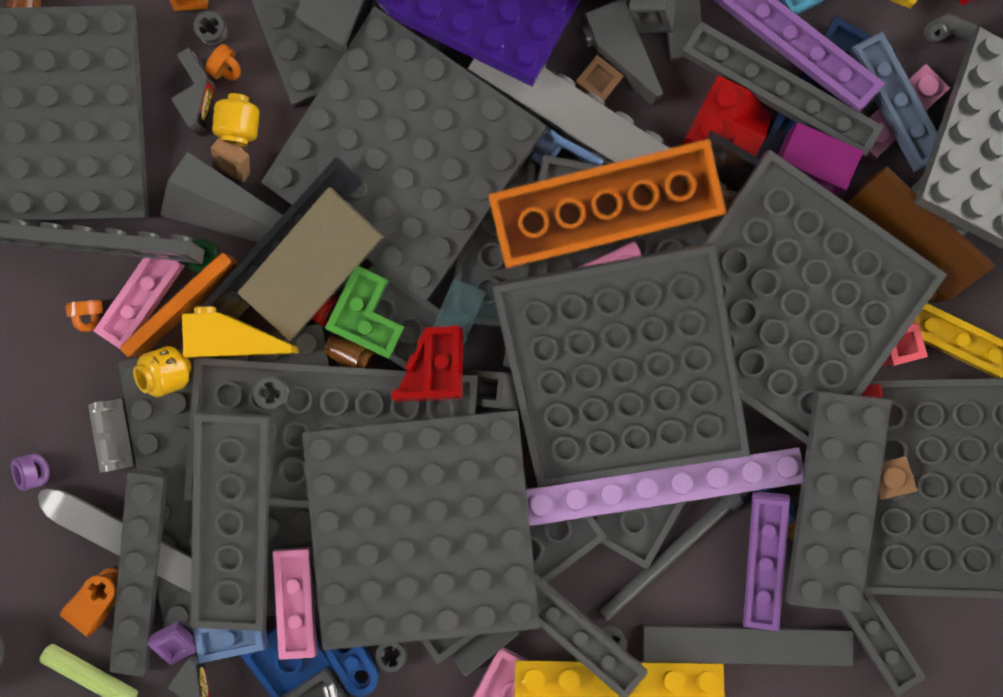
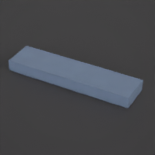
M882 31L853 46L848 53L853 59L885 83L882 89L874 96V100L913 172L927 166L938 132Z

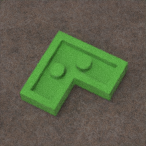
M358 266L350 275L325 329L391 359L405 327L374 313L389 281Z

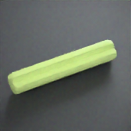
M55 644L47 646L40 656L39 660L42 664L101 697H137L138 691Z

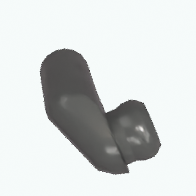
M946 13L931 20L926 25L924 36L930 42H940L950 35H955L969 41L971 34L977 29V24L951 13Z

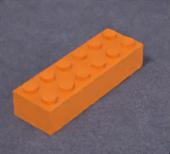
M709 139L488 195L506 268L726 214Z

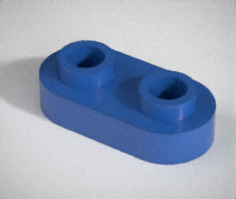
M366 646L351 647L348 650L342 648L325 650L327 658L345 689L350 694L363 697L373 692L379 680V669ZM364 670L367 672L368 678L361 680L357 677L356 672Z

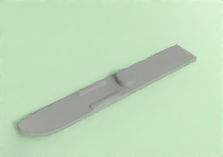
M53 488L40 491L38 496L39 505L47 517L70 531L120 556L123 520L65 491ZM162 541L157 576L191 593L192 556Z

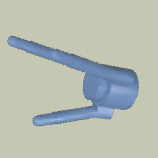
M550 127L547 128L534 147L533 151L535 153L531 157L533 161L541 166L543 155L557 157L563 149L586 163L603 165L602 159L561 137Z

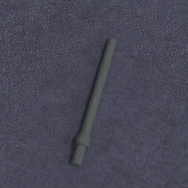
M750 492L720 496L721 500L651 562L647 570L644 569L609 600L599 610L601 614L609 621L730 510L735 512L744 503L742 499Z

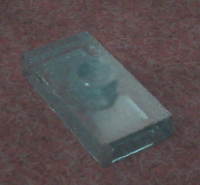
M453 279L433 327L459 325L463 329L464 347L486 292Z

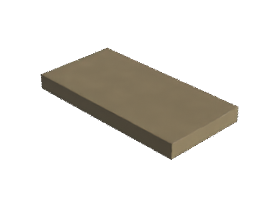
M328 188L238 291V294L284 337L291 341L384 236L333 188Z

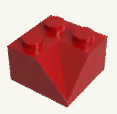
M718 75L710 86L680 146L703 141L712 130L756 157L766 138L772 116L751 91Z

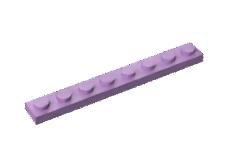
M800 448L526 490L529 526L802 484L804 466Z

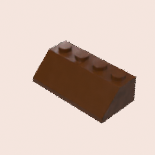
M888 167L861 181L843 202L947 274L929 299V302L937 303L952 299L995 266L945 219L914 204L917 194Z

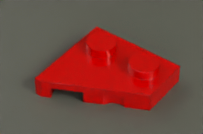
M459 325L424 328L417 342V350L410 356L405 366L407 372L399 388H394L391 399L395 402L462 399L463 329Z

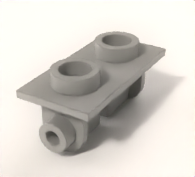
M123 398L99 401L88 405L100 473L135 466Z

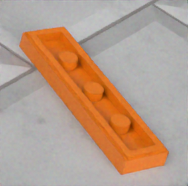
M220 253L121 345L120 350L128 358H139L147 353L182 321V314H189L194 307H197L230 275L239 263L232 256Z

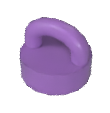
M39 454L13 458L11 462L14 482L21 491L42 486L49 480V464ZM34 462L38 464L41 470L39 478Z

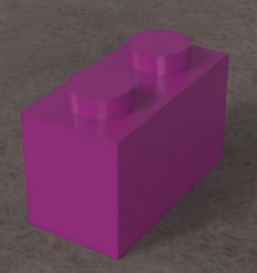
M798 122L787 132L778 156L837 196L847 190L864 151Z

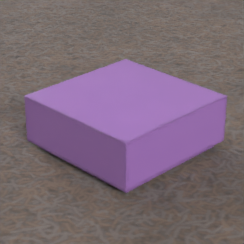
M178 621L150 635L147 643L149 647L170 665L197 652L194 636Z

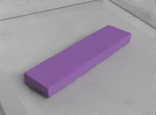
M752 492L743 627L779 631L790 496L788 494Z

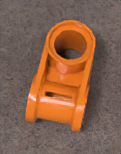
M117 567L106 568L98 575L90 577L60 612V616L87 638L103 624L116 604L119 571Z

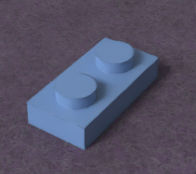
M266 627L263 631L193 628L199 664L269 648Z

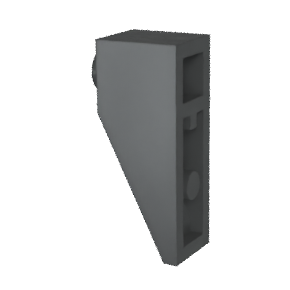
M617 0L585 13L583 27H580L581 37L587 48L591 46L595 57L596 55L600 56L624 75L622 81L651 106L658 104L663 92L626 1Z

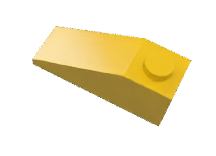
M194 307V314H182L183 357L209 358L299 354L298 346L229 315L216 313V307Z

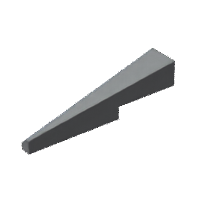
M189 152L185 154L167 181L160 213L165 218L181 221L257 243L283 216Z

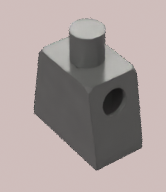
M284 0V2L298 8L295 18L304 31L343 55L364 23L373 0Z

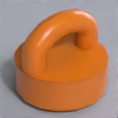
M226 44L219 45L208 58L205 71L215 79L223 76L230 81L238 80L241 76V68L234 59L236 51Z
M100 300L71 302L65 305L66 316L71 317L73 326L80 332L93 331L100 322L99 314L104 313L103 304ZM90 315V323H82L81 316Z

